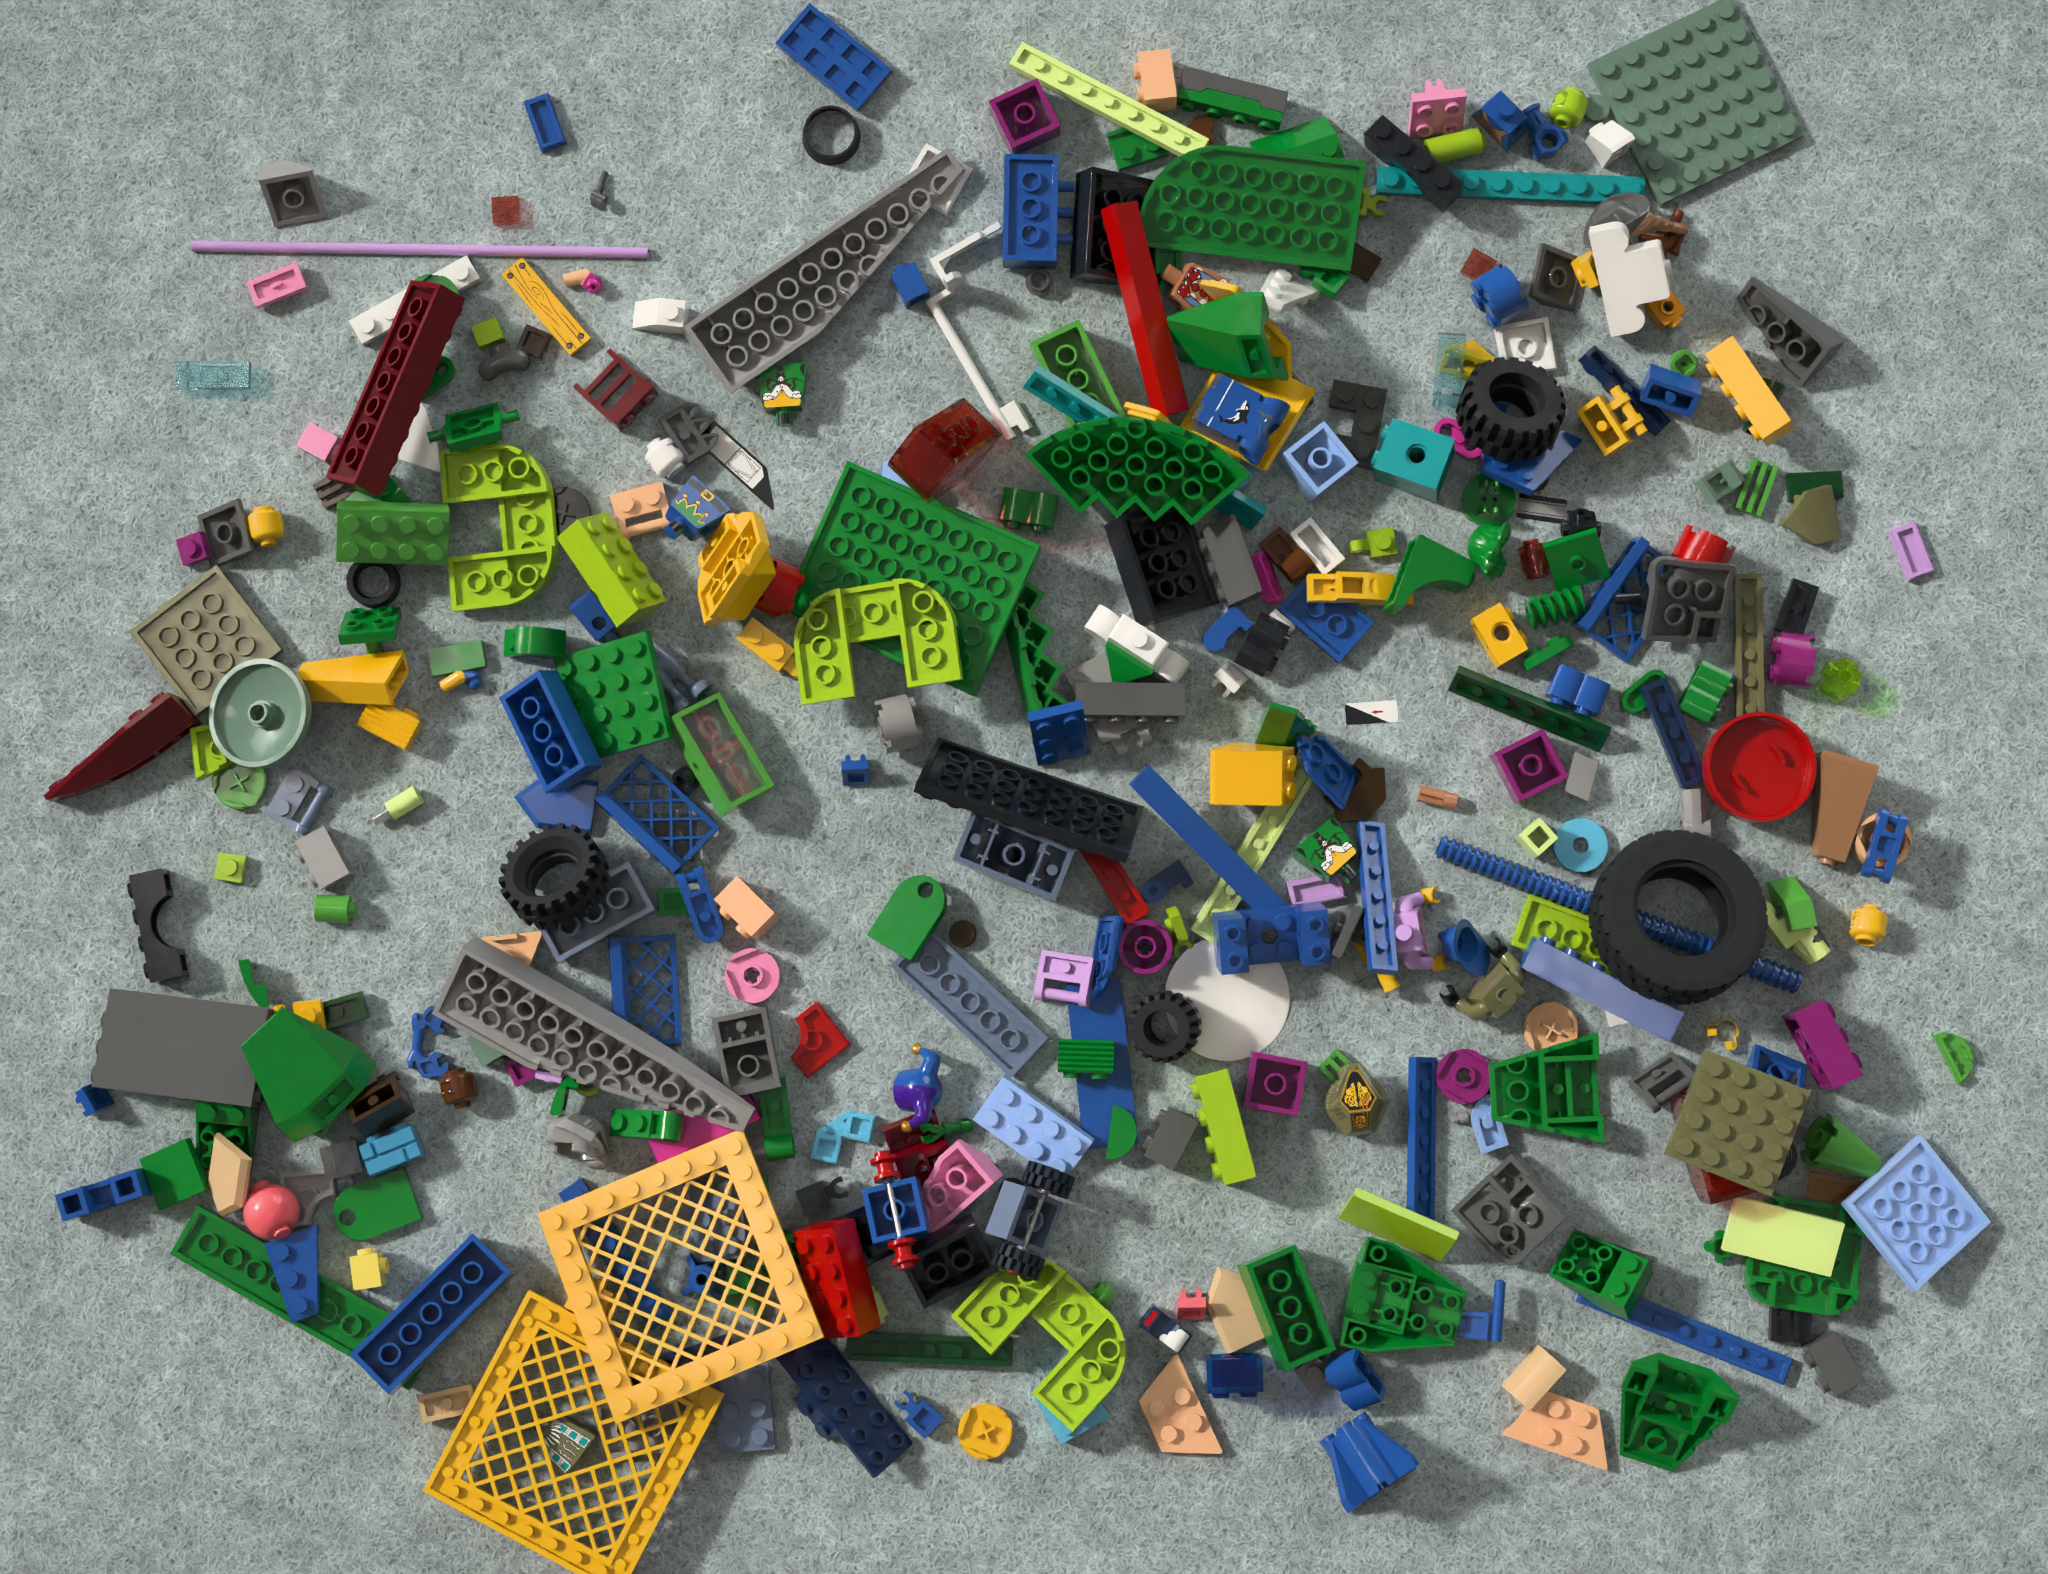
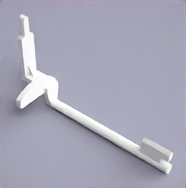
M998 221L930 259V264L945 290L927 300L926 304L1005 439L1009 442L1017 437L1012 428L1018 426L1024 433L1033 427L1017 399L1001 408L999 407L940 306V303L956 295L955 290L964 281L961 273L958 271L945 274L944 269L949 260L1002 229L1003 226Z

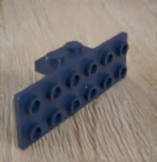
M819 1339L776 1357L778 1362L802 1390L794 1398L799 1411L804 1416H808L815 1425L816 1432L828 1442L839 1436L872 1478L880 1475L912 1445L909 1437L829 1339Z

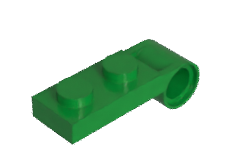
M780 1077L782 1087L759 1092L767 1162L795 1158L786 1077Z
M613 1109L609 1136L681 1142L684 1114L671 1111Z

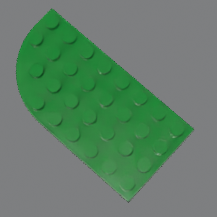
M1209 145L1191 150L1170 162L1157 175L1146 193L1140 215L1148 247L1351 271L1366 162L1233 145Z

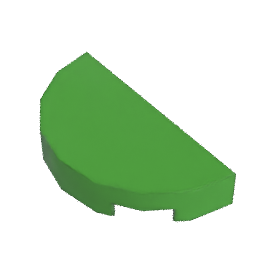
M1941 1032L1933 1034L1932 1036L1956 1084H1961L1969 1077L1972 1069V1062H1974L1972 1048L1964 1038L1953 1033Z

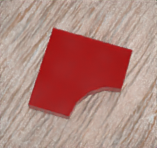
M815 1002L795 1018L800 1027L801 1039L798 1049L791 1058L808 1079L851 1044L818 1002Z

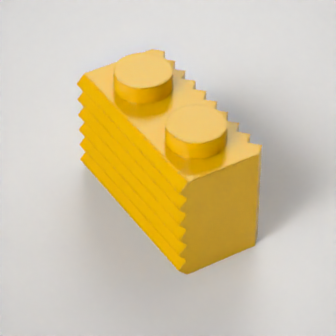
M394 701L391 705L367 704L357 725L409 752L424 725L423 722L418 720L420 715L406 707L403 712L394 708L396 704Z

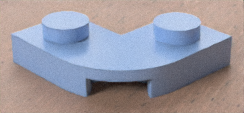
M1488 1092L1480 1100L1476 1101L1471 1112L1472 1128L1480 1152L1483 1154L1509 1145L1502 1122L1491 1120L1490 1092Z

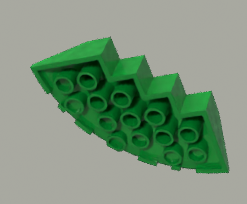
M1109 417L1077 423L1043 439L1024 454L1079 514L1098 498L1116 518L1135 502L1154 522L1174 506L1191 526L1251 476L1235 458L1204 437L1173 424L1159 420L1154 422L1151 419L1140 417Z

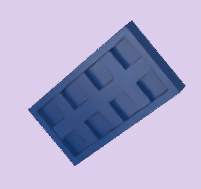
M811 3L806 6L775 42L776 47L857 113L892 73L891 68Z

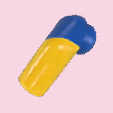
M456 671L439 682L440 687L446 693L465 683L468 684L470 690H475L482 686V680L479 678L480 674L476 671Z

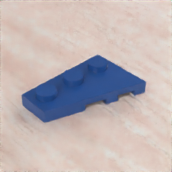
M319 1224L292 1233L282 1240H273L264 1244L291 1323L320 1312V1278H318V1260H320L318 1249Z

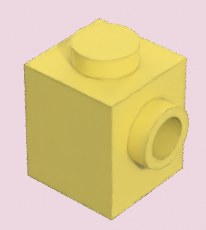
M374 1247L357 1250L358 1255L349 1257L354 1290L380 1287L387 1284L386 1274L389 1273V1262L387 1257H383V1251L374 1252Z

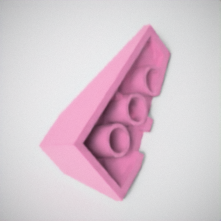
M960 1139L938 1157L931 1174L922 1186L931 1233L946 1226L1003 1176V1173L985 1153Z

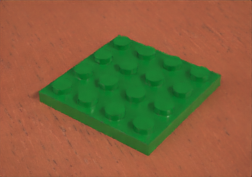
M643 631L565 655V658L553 659L555 670L558 671L600 759L674 738L651 631Z

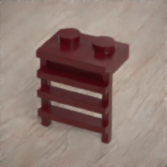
M610 348L607 353L614 360L585 390L577 383L573 388L622 432L635 421L637 415L644 408H647L654 401L658 393L647 379L644 380ZM619 365L622 366L626 371L595 401L590 395ZM630 376L636 379L637 382L608 412L602 407Z

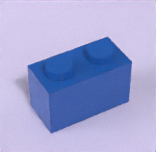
M1650 364L1641 385L1640 401L1691 418L1702 395V381Z

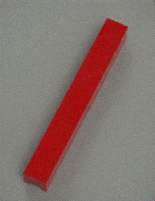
M1137 201L1122 204L1114 203L1102 209L1101 214L1150 408L1160 411L1165 417L1173 416L1179 412L1189 410L1138 203Z

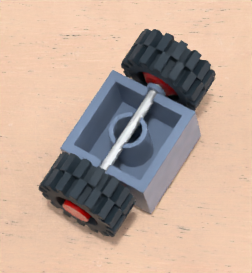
M1029 1160L1021 1182L1039 1189L1038 1191L1004 1180L985 1233L1015 1245L1017 1248L998 1242L991 1261L992 1265L1012 1274L1038 1281L1045 1259L1028 1251L1045 1255L1063 1206L1062 1202L1048 1197V1195L1051 1194L1068 1199L1075 1177L1053 1167Z

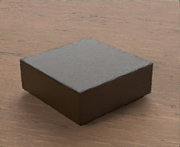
M526 324L516 350H523L527 355L542 361L552 335Z

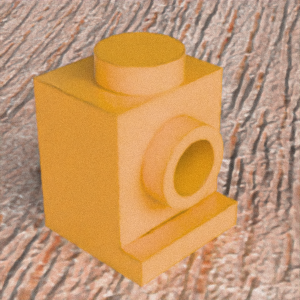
M1671 290L1670 296L1667 299L1644 303L1646 313L1660 331L1667 326L1673 329L1684 320L1682 315L1686 309ZM1663 304H1667L1671 311H1665Z

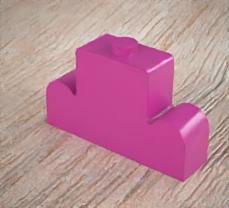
M705 1071L714 1078L711 1071ZM751 1094L740 1096L755 1107L747 1125L762 1119ZM669 1108L668 1110L665 1109V1111L678 1112L684 1114L683 1111H679L673 1108ZM684 1115L681 1142L649 1139V1144L657 1162L660 1163L736 1130L710 1123L708 1119L695 1116L693 1118Z

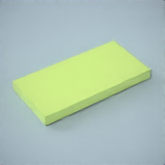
M1735 1195L1721 1249L1831 1277L1845 1223Z

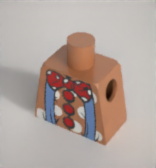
M1195 263L1185 264L1181 270L1168 264L1161 274V278L1171 284L1166 293V298L1180 312L1214 301L1200 287L1199 284L1202 279L1224 283L1230 282L1229 279Z

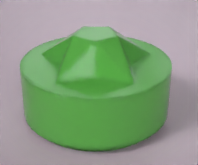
M1681 349L1672 354L1669 360V367L1671 371L1691 376L1697 370L1698 360L1689 350Z

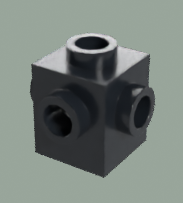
M1583 508L1567 510L1566 521H1561L1560 534L1561 537H1565L1596 527L1600 538L1601 522L1596 520L1594 511Z

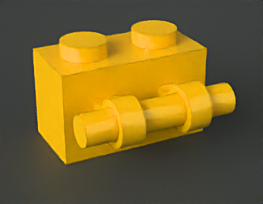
M1619 385L1610 390L1615 399L1612 402L1609 401L1607 396H1597L1576 411L1604 456H1614L1633 443L1635 440L1629 432L1632 428H1634L1638 436L1648 431L1643 423L1644 418L1640 413H1636L1630 403L1631 398L1628 393H1624ZM1618 408L1622 409L1628 419L1624 423L1616 412Z

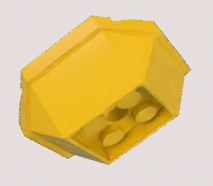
M752 511L740 514H726L698 556V567H701L698 578V599L704 624L714 628L717 624L746 619L776 575L762 515Z

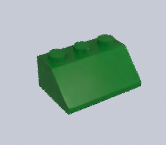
M1325 116L1249 142L1250 148L1345 159L1337 133Z

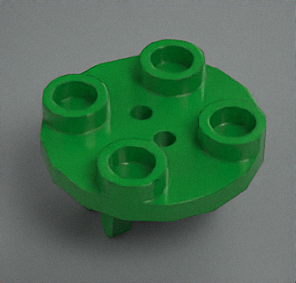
M1479 474L1466 485L1461 501L1466 517L1471 522L1480 526L1486 523L1500 525L1507 521L1513 513L1516 497L1513 488Z

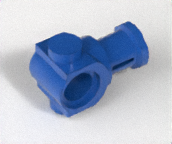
M1535 103L1522 112L1527 116V127L1530 131L1528 137L1531 144L1528 145V151L1534 160L1538 159L1539 161L1540 159H1550L1555 156L1557 151L1564 144L1568 143L1569 140L1563 128L1559 129L1552 122H1546L1540 111V104ZM1548 139L1552 141L1554 148H1546L1542 140Z

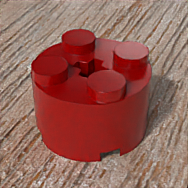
M1686 525L1671 554L1672 557L1686 560L1729 563L1736 547L1732 545L1727 548L1728 541L1703 529H1700L1698 533L1691 531L1693 526Z
M772 556L776 575L754 608L773 617H779L783 613L788 615L792 611L795 603L793 598L796 591L803 585L805 576L800 573L797 567Z

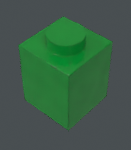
M729 1265L727 1268V1282L729 1281L731 1274L734 1270V1268ZM740 1265L751 1271H754L756 1268V1265ZM738 1270L733 1285L746 1290L752 1275ZM757 1279L751 1289V1292L754 1294L757 1291ZM730 1289L729 1294L744 1295L743 1293L738 1292L734 1289Z

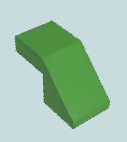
M1794 876L1767 882L1772 906L1774 908L1782 907L1788 932L1818 926L1812 900Z

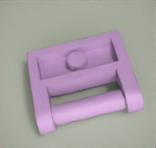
M1042 950L1034 989V999L1042 1001L1045 998L1078 1003L1079 1007L1088 1008L1091 1001V987L1097 959ZM1047 980L1079 984L1080 990L1079 992L1048 988Z

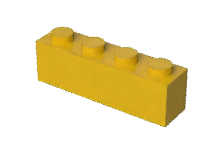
M1733 336L1705 354L1709 361L1705 365L1713 378L1720 377L1723 384L1719 387L1727 399L1731 397L1735 399L1738 405L1734 409L1742 420L1748 418L1752 424L1748 429L1757 442L1762 439L1765 445L1768 446L1795 428L1782 406Z

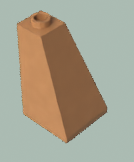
M1825 750L1815 754L1817 771L1815 783L1811 791L1812 857L1819 858V863L1822 865L1835 867L1836 864L1846 862L1879 766Z

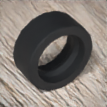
M353 563L346 576V585L353 599L365 607L375 609L380 606H387L395 600L400 591L401 579L399 572L392 564ZM377 566L387 572L389 586L383 595L374 598L367 597L361 593L358 587V578L364 569Z

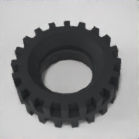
M558 823L556 829H552L550 825H545L541 833L536 834L534 830L529 832L530 838L523 842L520 839L516 842L518 849L515 852L508 851L506 854L509 860L508 864H501L500 870L504 876L498 878V883L503 888L500 891L520 919L522 918L528 926L534 923L537 929L543 930L545 925L548 924L554 930L558 929L561 922H565L567 926L572 925V918L580 915L583 919L587 916L585 910L589 906L595 908L599 904L596 900L598 894L605 895L607 889L604 887L603 882L610 881V875L606 871L610 868L609 864L586 830L581 831L577 825L572 824L568 829L564 823ZM567 862L578 864L576 876L567 886L554 894L537 896L535 894L537 883L546 871L556 865Z

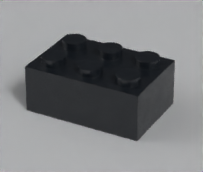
M970 1213L932 1232V1236L916 1240L911 1249L912 1254L918 1255L920 1261L915 1263V1268L906 1270L905 1273L925 1309L999 1270L997 1266L991 1264L993 1256Z

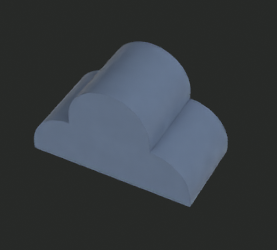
M971 812L952 860L1008 886L1055 901L1076 849L1059 844L1041 835H1032L1025 829L1016 826L1003 825L1000 821L989 817H979Z

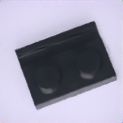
M1769 1308L1768 1340L1811 1343L1812 1314Z

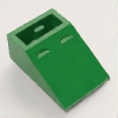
M195 1100L196 1152L203 1170L210 1171L214 1137L216 1133H221L252 1158L250 1175H252L260 1110L245 1106Z
M1573 1229L1549 1276L1601 1309L1629 1321L1653 1276V1271L1648 1259Z

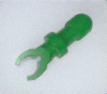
M968 1118L958 1119V1122L954 1123L945 1121L942 1122V1125H921L919 1128L923 1133L926 1131L931 1132L928 1136H921L920 1139L923 1143H932L941 1136L949 1138L951 1134L969 1133L973 1130L974 1125Z

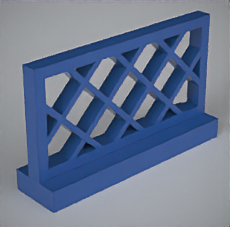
M1642 536L1632 538L1610 569L1611 577L1603 579L1586 603L1585 614L1581 611L1579 613V620H1574L1572 623L1574 628L1586 633L1624 663L1629 662L1644 640L1641 638L1642 630L1633 631L1631 615L1644 613L1645 617V611L1631 612L1630 604H1624L1625 613L1612 615L1611 603L1613 601V594L1619 593L1621 589L1622 593H1628L1626 582L1630 576L1638 575L1640 588L1645 584L1644 574H1648V571H1643L1642 559L1646 553L1652 557L1663 556L1649 545L1650 542ZM1660 567L1659 573H1661L1664 570V568L1662 569ZM1626 616L1628 632L1615 634L1613 618ZM1608 619L1610 635L1600 636L1593 628L1599 620ZM1629 635L1630 647L1624 654L1617 649L1616 637Z
M642 754L604 792L601 791L594 798L596 804L674 877L682 871V867L720 829L711 818ZM642 763L649 770V780L633 781V771ZM653 774H654L659 780H653ZM630 775V781H624ZM665 784L669 788V799H653V785ZM630 785V800H618L612 794L618 786ZM633 785H650V799L634 800ZM672 792L679 798L672 799ZM669 803L670 818H653V804ZM673 803H685L689 807V817L673 818ZM623 804H630L631 811ZM634 804H650V818L638 819L634 815ZM692 810H693L699 817H692ZM692 821H704L711 829L704 836H693ZM670 822V837H658L654 833V823ZM673 822H689V836L673 837ZM644 823H650V829ZM690 840V851L681 859L674 852L673 841ZM693 840H699L693 847ZM663 841H670V847Z
M675 934L608 938L612 1013L630 1024L631 1014L636 1019L632 1025L635 1026L639 1021L650 1031V1036L654 1034L659 1039L658 1041L664 1045L682 1044ZM669 940L670 952L663 960L650 950L657 941ZM653 941L649 947L642 943ZM637 942L645 949L635 962L626 955V943ZM647 952L660 962L650 975L638 965V962ZM669 957H670L671 967H670L668 964L665 963V961H666ZM627 960H628L631 964H633L628 970H627ZM662 965L671 972V980L665 987L652 977ZM634 967L647 977L637 989L628 982V974ZM649 979L661 989V992L652 1002L639 992ZM671 984H672V994L667 990V988H668ZM628 987L634 991L630 998ZM664 992L673 999V1007L667 1014H664L654 1005ZM636 994L649 1004L639 1017L630 1010L629 1002ZM651 1007L664 1017L654 1029L641 1020ZM673 1011H674V1021H672V1020L669 1018V1015H670ZM665 1020L675 1027L674 1039H663L655 1032Z

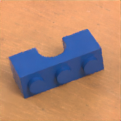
M140 1168L109 1177L94 1184L56 1194L55 1198L62 1222L151 1195L152 1192L144 1170Z

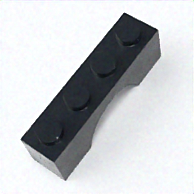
M1384 115L1364 133L1365 147L1383 163L1389 162L1402 169L1416 183L1423 196L1441 212L1444 213L1462 195V181Z
M160 868L129 875L130 883L127 884V890L130 898L134 899L135 909L132 914L135 924L139 925L141 936H138V945L141 952H144L146 963L143 964L145 977L150 980V983L157 984L189 977L185 950L167 944L162 939L157 927L160 909L169 899L174 897L169 870Z

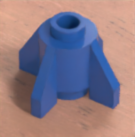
M692 1253L686 1256L691 1268L688 1275L689 1286L681 1292L683 1296H686L692 1290L697 1293H703L706 1283H699V1274H704L708 1281L714 1267L707 1263L699 1264ZM721 1262L718 1267V1270H720L726 1264ZM718 1270L715 1274V1277L719 1278ZM713 1281L708 1293L720 1301L723 1295L715 1287L717 1282Z

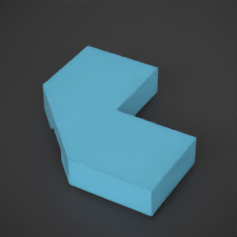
M848 1110L816 1131L810 1159L838 1164L843 1137L870 1143L876 1116Z

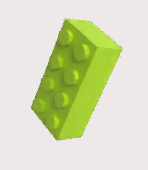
M608 512L577 519L557 537L616 627L646 619L667 602L661 587L655 583L646 565L638 558L632 544L624 537L618 528L616 520Z
M1228 1068L1193 1076L1194 1082L1189 1083L1193 1099H1198L1201 1109L1196 1110L1199 1124L1202 1127L1206 1126L1208 1136L1203 1138L1207 1153H1213L1215 1163L1211 1164L1214 1179L1216 1181L1220 1180L1221 1184L1225 1186L1257 1177Z

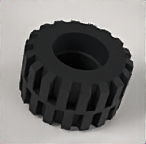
M1160 991L1144 998L1135 1006L1136 1009L1131 1012L1129 1017L1132 1019L1128 1023V1029L1132 1032L1129 1035L1130 1041H1135L1136 1045L1133 1047L1136 1051L1141 1050L1143 1052L1141 1056L1146 1059L1150 1057L1153 1062L1163 1061V1063H1168L1186 1055L1197 1044V1037L1201 1035L1199 1025L1202 1022L1201 1018H1197V1013H1199L1197 1007L1193 1008L1191 1006L1192 1001L1189 998H1182L1183 994L1181 993L1173 994L1172 991ZM1158 1011L1170 1013L1178 1023V1036L1172 1042L1161 1041L1152 1031V1017Z

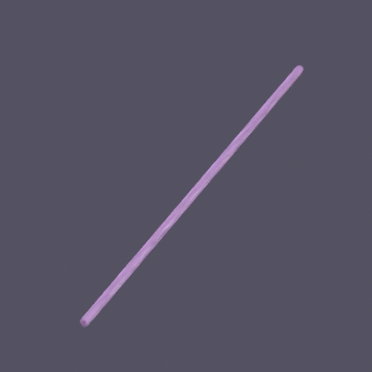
M192 241L191 243L193 252L648 258L649 249L643 247Z

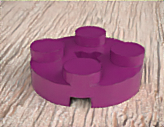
M1461 1049L1452 1051L1442 1058L1437 1067L1436 1085L1441 1094L1449 1101L1456 1104H1472L1480 1100L1490 1088L1489 1064L1480 1053L1474 1050ZM1466 1069L1469 1071L1468 1077L1471 1078V1081L1469 1083L1465 1081L1461 1084L1458 1082L1459 1077L1456 1073L1457 1071L1463 1072Z

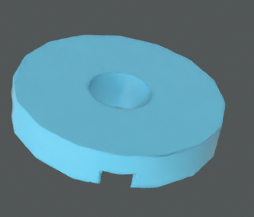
M1575 818L1565 822L1556 830L1555 835L1558 839L1552 843V851L1563 868L1572 872L1585 873L1597 868L1604 861L1608 851V840L1604 830L1596 822L1585 818ZM1576 838H1583L1586 841L1587 849L1584 853H1578L1574 850L1573 842Z

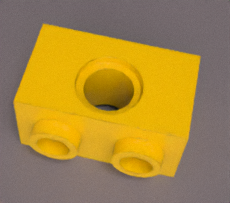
M1501 603L1496 604L1469 621L1470 626L1496 668L1528 650L1526 646L1528 640L1521 629L1517 631L1512 622L1514 620L1512 612L1507 606L1503 607ZM1495 628H1503L1506 631L1507 639L1505 641H1500L1495 637Z

